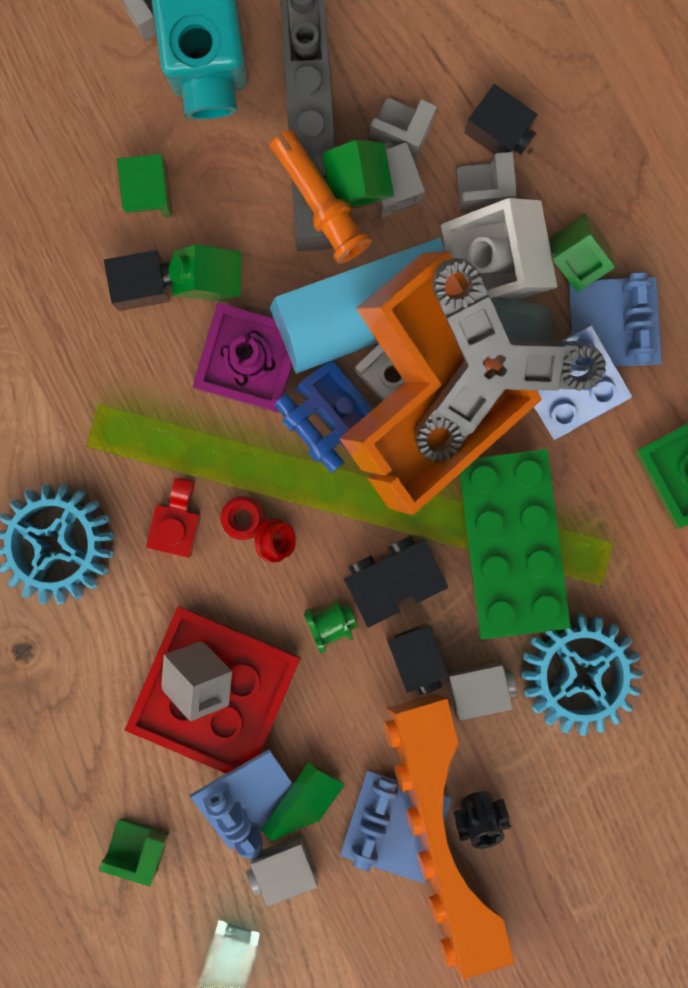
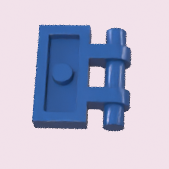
M332 360L300 382L295 389L305 402L297 406L292 398L285 394L274 404L284 417L282 420L283 424L290 432L295 430L310 448L308 454L316 463L321 461L330 473H333L345 463L334 450L339 444L345 448L339 438L373 410L371 405ZM314 413L331 431L326 437H323L308 419Z

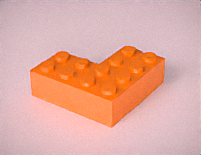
M448 251L422 253L355 308L405 382L339 439L362 471L371 473L367 479L389 509L410 515L418 512L542 400L537 390L505 389L473 433H470L461 447L458 448V452L451 455L452 458L443 459L444 461H432L420 452L415 442V429L464 361L432 289L434 271L442 262L452 258ZM457 271L456 274H450L451 276L447 277V282L444 283V289L447 294L458 295L468 286V281L464 275ZM500 354L495 359L487 357L483 361L487 368L486 373L491 368L498 371L502 367V363L498 359ZM443 426L441 428L436 427L434 431L432 429L431 433L428 434V439H426L427 444L431 446L444 444L450 436V431L448 428H443Z

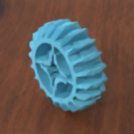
M61 484L57 490L56 497L52 485H42L41 499L33 489H27L24 492L27 505L18 499H12L10 506L16 515L0 514V521L8 525L7 531L0 530V539H5L4 547H0V556L6 555L7 558L6 562L0 564V573L13 570L14 574L7 582L9 587H17L24 581L22 597L30 598L38 589V602L41 604L49 602L52 592L57 604L67 602L68 590L75 599L84 597L81 582L86 587L95 589L99 584L91 573L94 571L97 574L106 575L109 572V568L99 562L100 557L113 558L115 554L111 549H102V541H112L115 539L113 532L101 533L100 527L110 522L109 516L103 515L95 519L93 517L101 504L98 501H92L83 507L87 493L82 490H78L70 500L71 491L68 485ZM52 507L65 509L61 518H56L52 525L46 529L29 523L36 514ZM76 518L81 521L87 534V554L76 545L73 539V532L77 525L74 523ZM58 532L57 542L63 546L62 549L68 552L55 551L50 556L51 545L41 536L57 537ZM22 537L32 543L35 555L31 563L34 566L33 569L29 567L24 558ZM61 559L80 565V568L73 575L64 580L52 581L44 578L47 571L52 570Z
M578 613L575 615L573 628L562 629L558 633L555 630L544 632L549 638L545 643L539 638L532 637L530 643L540 650L537 656L531 653H524L522 657L528 663L534 664V670H522L520 672L521 678L535 681L534 684L523 689L524 695L526 697L540 695L531 705L532 710L535 713H540L549 708L545 714L544 722L551 726L561 717L560 730L564 733L570 732L575 721L577 732L581 736L587 735L589 722H592L597 732H605L603 718L607 717L612 723L618 725L621 719L615 712L617 708L621 707L627 712L633 710L632 704L625 700L627 693L634 696L641 694V689L630 685V680L642 678L643 671L629 667L630 664L640 659V655L635 651L624 653L632 643L631 638L625 635L615 640L619 632V626L613 623L608 625L602 632L604 623L603 618L599 616H594L587 628L585 615ZM579 638H592L599 641L605 648L598 653L592 652L585 657H580L569 647L567 642ZM557 652V656L562 663V672L553 682L554 686L549 689L547 670L552 656ZM571 660L586 669L588 664H590V668L585 674L588 678L587 682L592 688L578 680L575 681V684H572L574 683L573 680L577 677V672ZM613 660L615 669L614 681L607 694L601 685V678L605 670L610 667L609 662ZM577 692H584L596 705L585 709H570L559 705L557 701L564 696L569 698Z

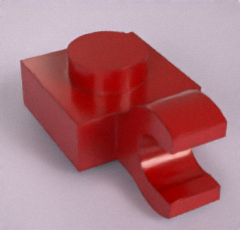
M179 477L174 478L169 507L160 504L155 506L146 548L186 558L191 557L201 514L189 512L195 481Z

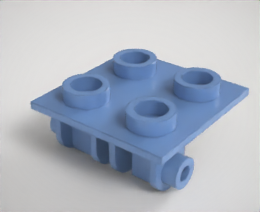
M634 273L629 275L630 278L596 280L579 292L568 282L571 335L591 324L615 367L662 364L657 277H648V273Z
M591 324L562 341L587 342L600 351L606 361V372L602 375L603 379L601 382L598 381L596 383L597 386L594 388L590 387L589 390H537L542 400L534 408L554 440L632 398L630 391ZM579 356V359L573 360L574 363L571 364L572 368L570 369L572 376H582L589 371L592 365L590 356Z
M269 749L190 794V798L230 850L236 847L241 857L255 859L262 852L261 829L293 783Z
M367 770L340 856L353 860V866L364 871H370V868L374 867L425 884L426 880L421 874L417 860V853L423 851L419 835H412L406 817V809L412 808L407 791H401L397 780ZM445 795L443 801L444 821L452 799Z

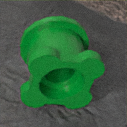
M335 598L333 599L334 604L313 612L311 608L304 610L306 622L320 654L327 651L326 645L346 637L349 640L354 639L351 630L358 628V624L349 603L340 605L338 599Z

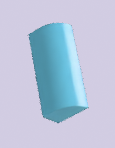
M441 238L274 297L270 310L296 374L377 344L378 341L355 308L422 253L446 251Z

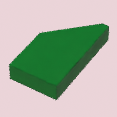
M308 762L261 831L268 839L273 841L320 821L345 784L337 776Z

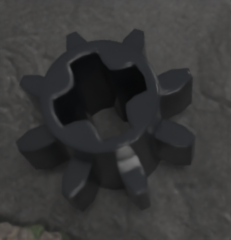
M485 791L475 792L464 797L460 802L462 810L453 812L460 841L470 839L472 846L478 849L490 848L501 843L505 838L503 830L511 828L510 817L504 799L494 802L492 794Z

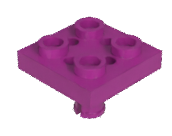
M217 302L192 387L209 394L279 413L274 404L284 396L293 365L274 318ZM222 349H223V353H224V358H223L222 355H221ZM266 360L269 368L273 365L271 360L275 361L276 366L273 370L267 371L264 369L263 366ZM240 374L248 376V382L244 386L236 383V379L241 383L245 382L244 377Z

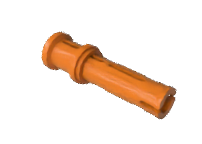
M287 130L283 132L282 135L291 150H286L278 136L270 143V149L275 153L313 211L314 216L312 220L316 231L325 234L335 250L334 259L338 264L354 259L372 243L371 237L367 233L362 234L349 214L351 207L348 202L343 199H336L297 138L295 131Z

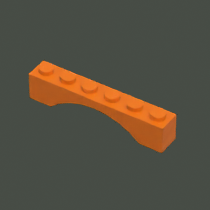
M436 693L387 707L389 721L383 723L384 731L390 748L396 747L400 764L395 766V774L401 791H407L412 808L406 809V817L412 835H419L423 850L417 853V860L423 878L425 880L430 879L434 895L428 897V903L435 923H441L445 939L439 940V946L445 965L447 967L453 966L461 978L466 980L514 964L504 919L469 889L455 866L446 839L443 820L444 787L450 762L459 744L448 699Z

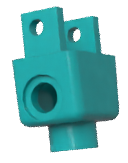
M152 0L161 69L171 91L176 96L182 97L184 117L192 120H210L237 113L235 91L243 89L248 83L242 23L237 0ZM202 51L209 52L204 57L192 58L196 53Z

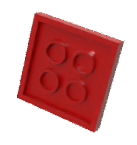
M179 605L175 610L124 731L227 774L260 755L301 657ZM197 642H204L232 671L229 705L189 721L162 690L164 654Z

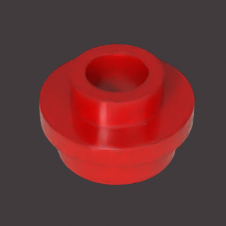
M238 496L232 498L224 505L220 520L224 531L230 537L237 540H248L255 537L259 524L265 520V514L262 506L255 499L247 496ZM240 510H247L251 514V522L245 527L239 526L235 521V515Z
M265 519L256 530L254 538L255 549L262 560L273 563L280 562L289 557L294 551L296 545L295 532L289 524L281 519Z

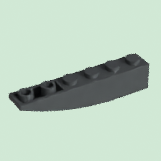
M280 0L288 128L295 131L297 138L327 183L323 153L335 148L325 0ZM292 180L297 251L334 249L325 234L316 231L312 220L314 213Z

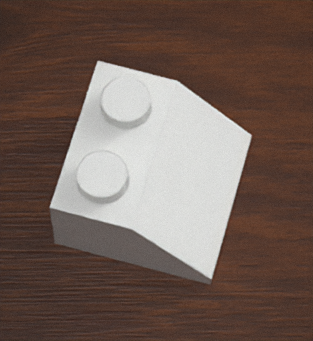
M507 198L441 224L445 250L450 253L452 258L465 259L477 269L493 304L523 299L557 288L541 200ZM462 272V274L464 275V277L466 278V280H467L468 283H469L468 274H465L464 272Z

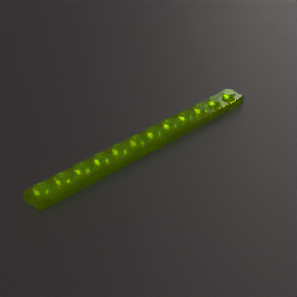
M97 405L86 447L468 550L463 508L460 501L435 495L418 512L410 515L389 509L367 479L368 476L342 469H337L330 473L323 464L105 405ZM558 528L564 576L602 586L614 543Z

